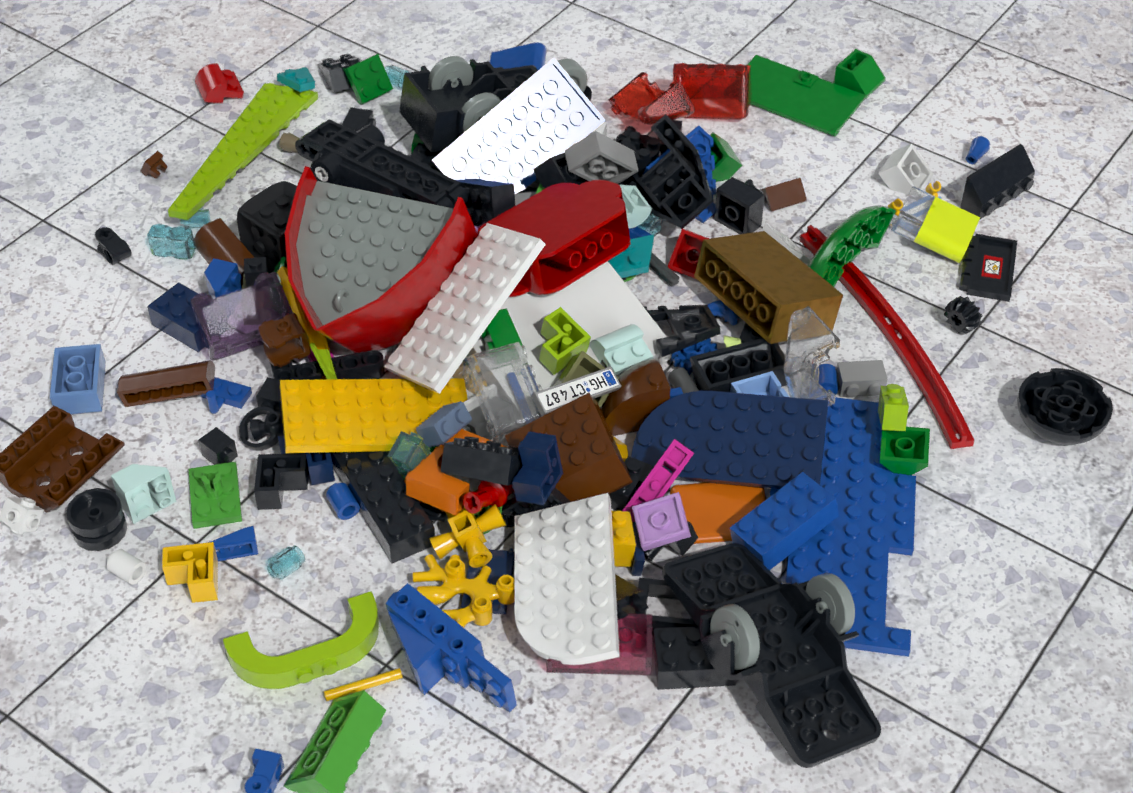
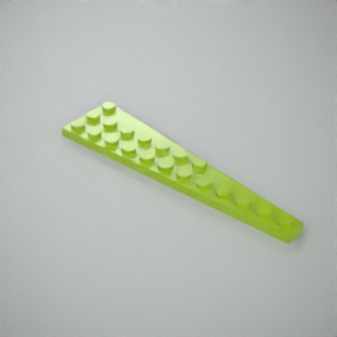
M264 83L168 209L169 217L189 220L213 197V193L216 190H221L225 186L226 180L233 179L239 168L243 169L272 140L279 136L281 129H286L292 119H297L303 109H308L318 99V92L310 90L299 92L288 86Z

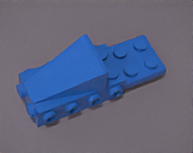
M409 583L389 597L385 604L393 630L397 635L422 694L425 695L446 675L450 682L455 685L458 683L464 689L472 684L480 693L484 691L498 708L503 707L508 712H511L517 706L512 680L485 659L481 641Z

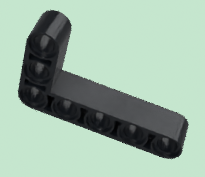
M377 350L331 358L337 379H380L385 374L383 355ZM318 361L297 365L289 363L282 367L273 366L270 363L273 379L319 380L324 375Z

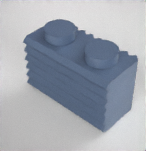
M456 402L442 406L434 415H431L419 427H416V431L425 447L443 445L470 423L472 417L463 402Z

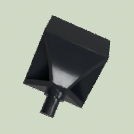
M731 177L717 188L714 220L738 234L755 232L762 225L765 194L756 188L753 180L748 179L742 182Z

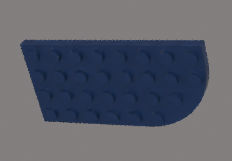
M719 391L684 393L662 403L645 419L635 437L631 457L655 466L672 441L676 439L694 452L676 480L781 489L800 473L804 472L820 485L828 400Z

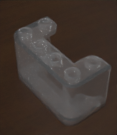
M515 342L465 357L462 375L465 383L469 384L470 389H474L487 422V432H490L493 441L500 442L508 447L505 435L542 417L532 398V395L535 392L541 391L542 387L540 384L537 385L534 379L536 377L535 370L527 362L526 348L524 345L521 346L519 342Z

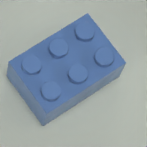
M101 344L55 348L50 399L53 406L55 405L70 414L102 411L106 361Z

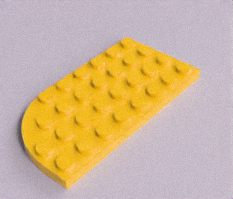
M451 378L440 394L407 379L280 380L285 453L410 451L427 448L419 437L416 427H419L428 417L434 415L442 406L468 400L464 378Z

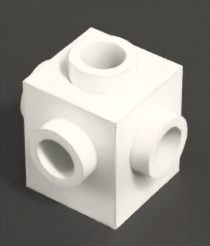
M7 497L0 513V521L8 525L10 530L17 534L36 532L44 510L35 505L36 501L30 498Z

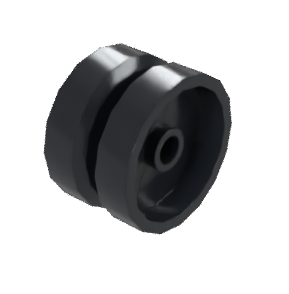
M102 488L85 490L76 495L68 504L66 510L67 520L74 540L79 547L88 551H102L115 546L124 538L127 531V522L120 498L114 492Z

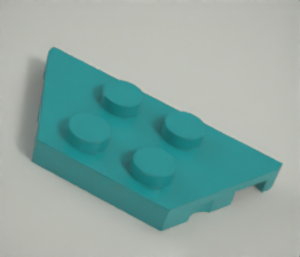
M654 235L630 239V246L608 261L621 278L649 272Z

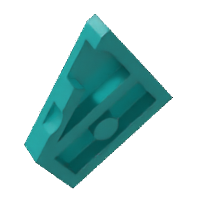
M307 67L295 70L287 69L277 74L278 82L299 92L315 89V80Z

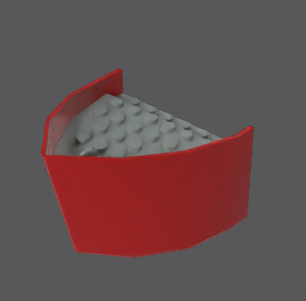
M305 166L296 188L285 230L288 280L314 330L353 353L370 350L379 351L401 343L403 337L414 326L416 319L424 312L429 301L439 293L442 283L448 279L455 265L460 262L468 247L478 237V234L461 197H458L453 209L317 181L310 167Z

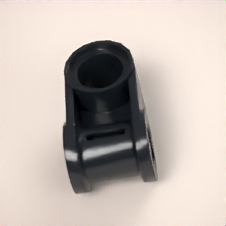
M102 227L96 230L97 250L106 258L109 264L114 265L132 255L127 242L121 239L111 228Z

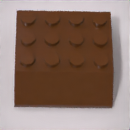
M590 393L505 435L508 445L517 446L523 441L528 432L556 436L563 475L555 488L571 502L605 493L611 494L633 482L601 409Z

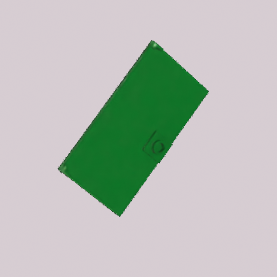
M759 55L753 57L723 92L725 95L834 137L837 136L841 128L866 98L864 94Z

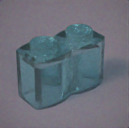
M157 224L152 225L147 234L151 254L158 257L172 256L176 259H191L196 250L193 232L186 227L178 226L172 228L167 225Z

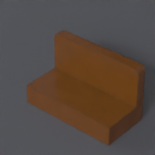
M801 177L760 189L766 196L770 211L807 200Z

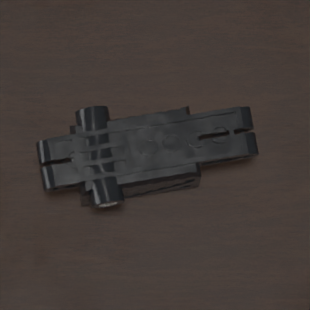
M328 119L295 142L297 152L302 157L312 161L310 169L317 181L453 209L458 197L463 198L464 203L468 201V194L460 186V182L430 168L426 163H422L409 155L403 154L401 151L386 146L382 132L374 125H365L356 131L354 128L349 129Z

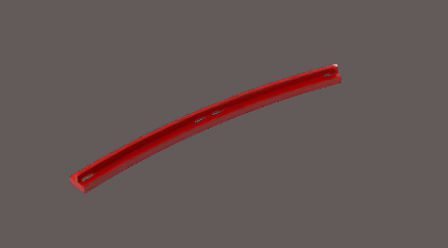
M810 225L807 227V232L800 235L799 241L815 255L827 237L818 228ZM853 262L845 264L841 268L844 269V272L839 281L876 323L909 370L938 421L950 449L973 446L974 438L962 413L917 339L888 301ZM888 317V319L891 321V324H889L885 318ZM898 332H899L900 335L902 336L901 339H900V338L898 337V335H897Z

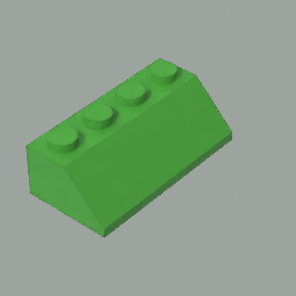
M365 690L334 699L284 787L296 793H344L349 777L358 768L360 757L371 744V737L381 726L382 717L386 709Z

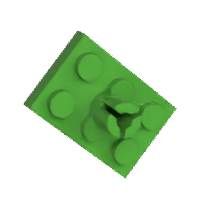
M236 462L189 468L193 528L242 522Z

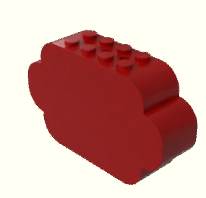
M592 180L580 185L559 183L549 186L486 222L478 229L479 235L480 230L489 223L540 238L546 244L509 297L523 295L527 292L535 294L558 292L625 251L631 244L626 206L623 201L621 186L607 180Z

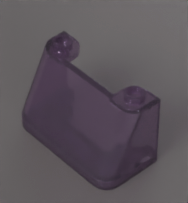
M276 272L262 273L257 276L254 286L215 299L211 295H206V293H200L191 299V306L210 360H219L265 344L260 336L259 326L265 321L283 319L284 316L293 313Z

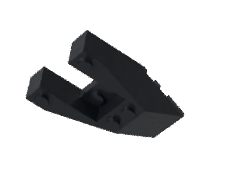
M665 114L651 128L669 148L670 152L642 177L635 173L618 184L636 186L652 208L651 214L683 229L713 203L714 200L698 150Z

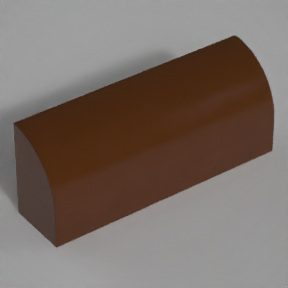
M221 218L205 224L194 237V247L208 264L211 263L213 258L237 263L243 288L244 259L254 258V256Z
M208 360L122 375L119 378L117 393L125 407L206 394V392L213 391L215 364L213 361Z

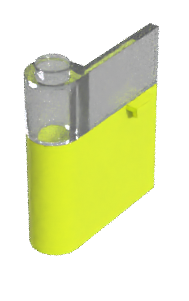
M912 186L899 215L894 214L889 226L892 227V232L960 263L980 217Z

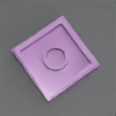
M679 492L632 507L643 551L691 537Z

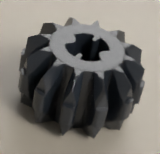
M959 296L950 301L945 307L946 311L944 313V316L948 318L946 322L951 324V329L955 328L958 333L963 332L964 334L975 330L981 323L983 316L979 312L980 307H976L975 301L971 302L968 296L965 298Z

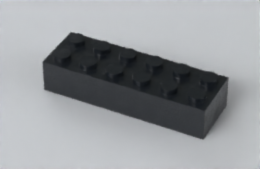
M386 451L330 452L334 471L341 482L348 485L360 505L359 511L391 564L433 547L429 538L435 536L434 525L417 499L406 495L405 481Z

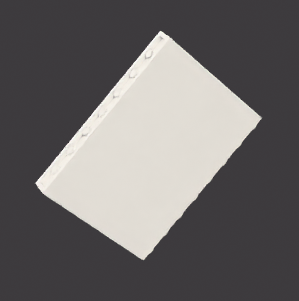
M608 261L558 292L551 294L527 292L523 295L507 298L500 310L507 308L523 344L519 358L494 364L492 357L487 355L485 349L486 342L483 337L477 340L468 353L469 358L489 386L495 385L497 387V397L512 406L515 421L519 428L525 426L526 423L506 376L510 373L515 374L534 420L542 417L540 412H538L532 395L535 392L553 387L564 371L562 369L553 375L539 361L542 345L548 341L541 334L543 319L559 307L591 336L590 342L615 330L635 324L643 331L642 339L651 351L653 358L660 364L666 363L671 358V354L662 357L656 346V339L667 336ZM589 346L586 354H588L590 357H592L594 360L600 363L598 358L594 354L593 350ZM604 362L600 363L605 368H608Z

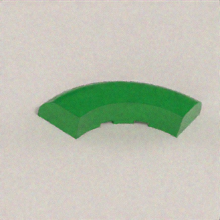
M875 205L856 211L838 225L827 237L808 267L835 287L844 272V269L841 268L845 264L851 263L861 253L863 248L879 247L896 210L886 206Z

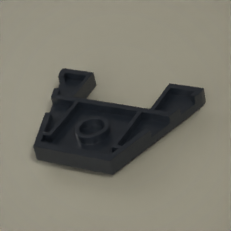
M680 305L679 309L669 310L666 306H658V310H647V306H643L655 322L667 320L675 336L656 339V346L662 357L720 334V325L708 305Z

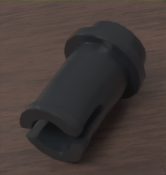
M632 126L626 127L624 132L616 137V142L621 144L622 140L630 136L631 132H637L636 129Z

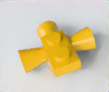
M496 504L477 519L465 507L456 516L446 512L452 531L429 538L439 559L441 560L460 545L464 552H467L471 567L479 568L488 564L492 559V553L484 545L487 540L483 532L506 526Z

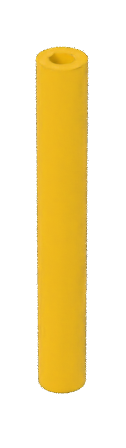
M400 668L326 690L324 691L326 702L403 678Z

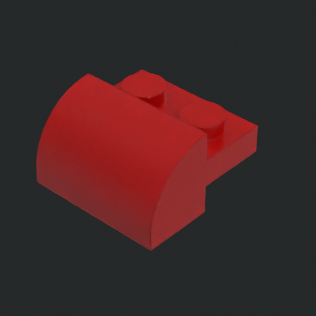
M218 63L204 66L196 75L195 82L204 102L223 103L224 97L243 98L244 91L235 72L227 69L221 70Z

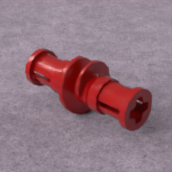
M482 481L476 492L470 491L464 495L463 505L468 512L476 514L481 511L482 507L493 506L494 504L497 507L503 506L507 501V497L515 493L512 485Z

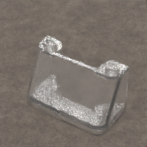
M809 306L795 311L790 317L784 364L785 379L790 397L828 400V406L835 404L836 395L831 390L826 391L819 384L820 364L830 360L828 353L833 347L835 349L840 347V339Z

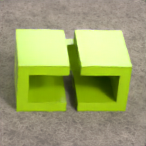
M897 384L881 386L878 414L882 430L906 431L909 404L904 387Z

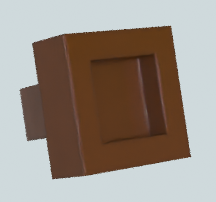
M159 151L155 152L144 162L140 172L145 176L151 175L156 179L159 178L161 173L157 169L164 173L168 167L162 160L164 156Z

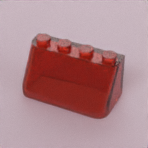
M674 64L672 114L675 117L740 120L748 116L751 102V65Z

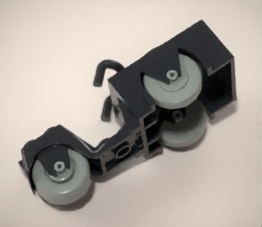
M459 56L446 57L440 60L431 71L426 66H421V71L404 73L399 113L430 152L443 151L533 76L538 69L534 65L503 69V67L494 68L489 61L477 63L474 59H470L469 64L464 58ZM558 60L557 62L589 101H591L592 91L587 86L585 70L575 60Z

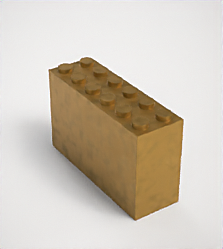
M761 231L703 240L694 277L768 343L773 344L832 333L843 294L767 232Z

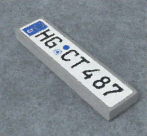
M608 367L535 392L532 398L541 416H544L587 393H590L593 398H597L617 391L621 388V385L613 369Z

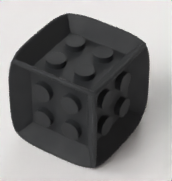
M286 181L275 183L246 201L237 212V225L241 243L254 257H266L270 276L281 257L286 256L285 230L297 188L296 185Z

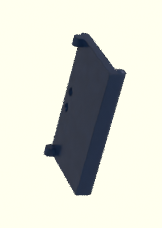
M509 548L508 551L488 549L492 553V559L485 566L490 567L492 571L487 581L490 584L496 585L497 580L501 576H513L515 552L512 548ZM469 565L467 579L477 577L482 567L473 568ZM467 594L463 595L461 609L471 603V597ZM497 599L491 601L492 613H507L508 605L500 603Z

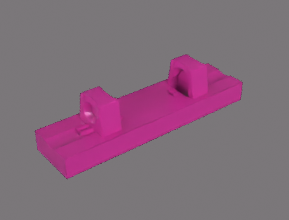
M676 439L672 441L623 509V511L630 512L632 522H636L632 507L663 497L693 456L694 452Z

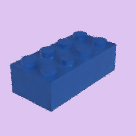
M802 472L729 528L732 542L745 546L760 562L771 570L839 517L836 497Z

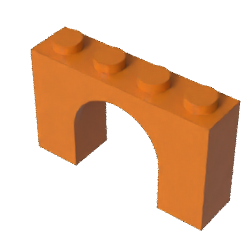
M461 429L446 443L454 442V438L464 439L465 437L479 438L481 443L491 440ZM441 444L427 458L423 459L416 468L408 472L405 478L406 495L456 516L464 508L463 497L469 492L470 484L441 472L444 444Z

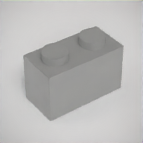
M882 360L837 363V383L840 397L880 395V387L887 385L888 379Z

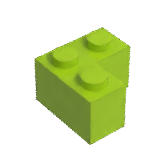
M561 307L543 319L541 334L548 341L542 345L539 361L555 375L567 366L574 355L581 351L585 353L588 351L591 336Z

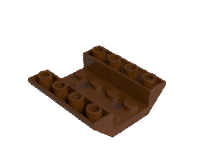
M54 405L0 453V482L17 497L30 498L36 501L35 505L42 508L44 512H49L60 507L123 448L125 443L108 433L97 439L75 427L72 415ZM76 452H83L80 455H73ZM50 482L48 485L39 486L41 483Z

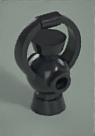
M257 407L249 411L238 427L239 440L247 447L258 451L266 450L279 442L278 436H284L282 410L274 411L269 407ZM268 414L264 422L261 419H253L258 415ZM250 422L251 433L255 441L261 440L266 434L271 437L262 443L255 444L249 442L248 423Z

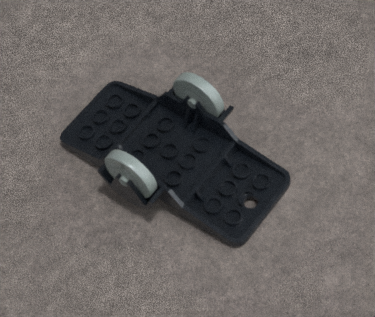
M738 543L726 544L668 562L664 565L662 576L696 625L699 626L701 642L708 660L724 678L729 680L743 678L759 700L756 709L797 765L811 768L869 745L879 738L881 734L880 723L847 668L845 644L843 642L856 638L859 634L857 631L845 634L853 626L855 606L849 589L839 577L831 573H823L800 584L797 582L782 583L745 546ZM831 730L835 732L837 739L831 740L827 738L824 731Z

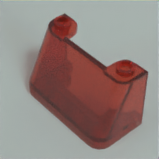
M641 72L608 99L612 105L610 108L615 115L648 125L655 124L665 114L671 120L690 116L695 111V107L680 81L674 80L669 85V89L666 91L660 90L655 81L649 82L648 74L645 72Z

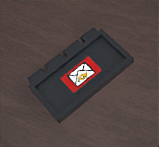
M982 234L972 236L963 256L959 289L967 292L966 295L1010 302L1017 240Z

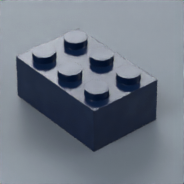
M179 282L147 306L151 324L196 352H200L229 328L225 308Z

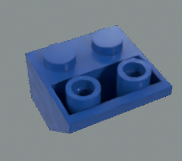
M213 258L204 272L208 294L212 302L226 309L228 319L229 316L233 315L238 302L242 300L241 274L239 273L237 263Z

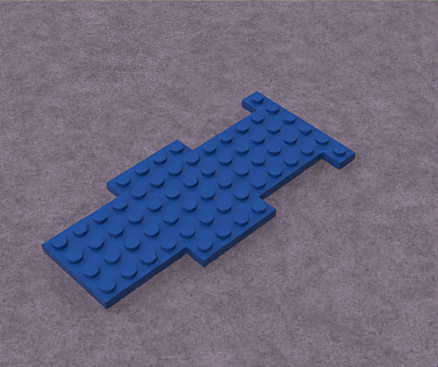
M804 394L806 399L828 400L820 486L836 497L839 517L788 556L785 583L797 582L800 584L823 573L836 575L849 589L855 606L853 626L845 634L857 631L859 634L856 638L843 642L845 648L909 657L911 630L886 627L885 621L889 553L912 556L914 551L916 476L892 473L880 463L882 428L878 414L879 402ZM771 488L770 496H772L779 489Z

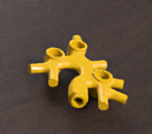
M429 554L424 560L430 570L426 572H413V582H443L441 586H418L416 589L435 605L445 603L453 596L461 593L471 597V603L465 608L442 610L463 628L471 621L479 626L490 624L493 619L492 600L497 599L500 603L506 605L515 602V579L512 576L503 575L497 580L496 585L490 584L487 580L492 570L488 566H483L477 577L467 579L465 564L460 560L459 555H452L445 568H441L435 557Z

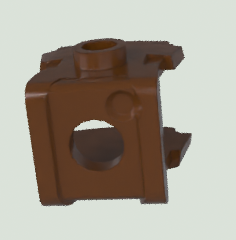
M295 313L288 314L283 319L265 321L259 326L260 336L265 343L263 344L265 355L273 366L282 367L291 363L290 360L294 358L302 359L310 355L311 349L307 333L301 326Z

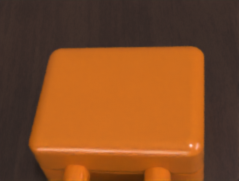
M708 482L674 485L670 489V495L677 492L680 493L687 521L692 524L698 536L694 544L732 541L729 528L767 499L763 487Z

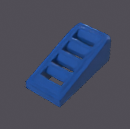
M254 526L243 528L210 541L214 542L215 550L219 549L216 552L218 561L258 554Z

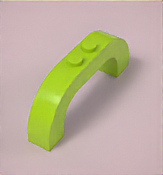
M372 591L347 599L352 624L344 634L282 656H267L258 652L251 642L248 631L224 638L223 643L231 668L239 678L248 684L265 689H282L300 683H308L312 679L324 675H332L339 670L356 664L371 651L379 633L377 605Z

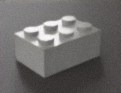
M597 131L588 134V136L564 150L568 170L588 181L603 179L611 180V182L618 184L638 172L634 151Z

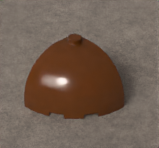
M655 358L632 365L618 375L621 388L609 393L602 404L601 412L613 436L637 432L650 413L670 399V385L660 363Z

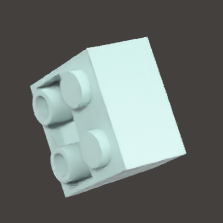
M132 464L111 475L116 494L121 501L122 509L133 524L176 502L169 470L166 467Z

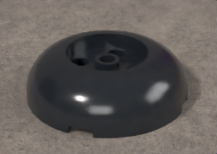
M1051 368L1050 372L1040 373L1037 371L1031 374L1021 384L1017 398L1018 411L1026 426L1039 437L1057 444L1075 445L1096 438L1109 424L1113 412L1111 398H1107L1103 392V387L1097 381L1083 373L1063 368Z

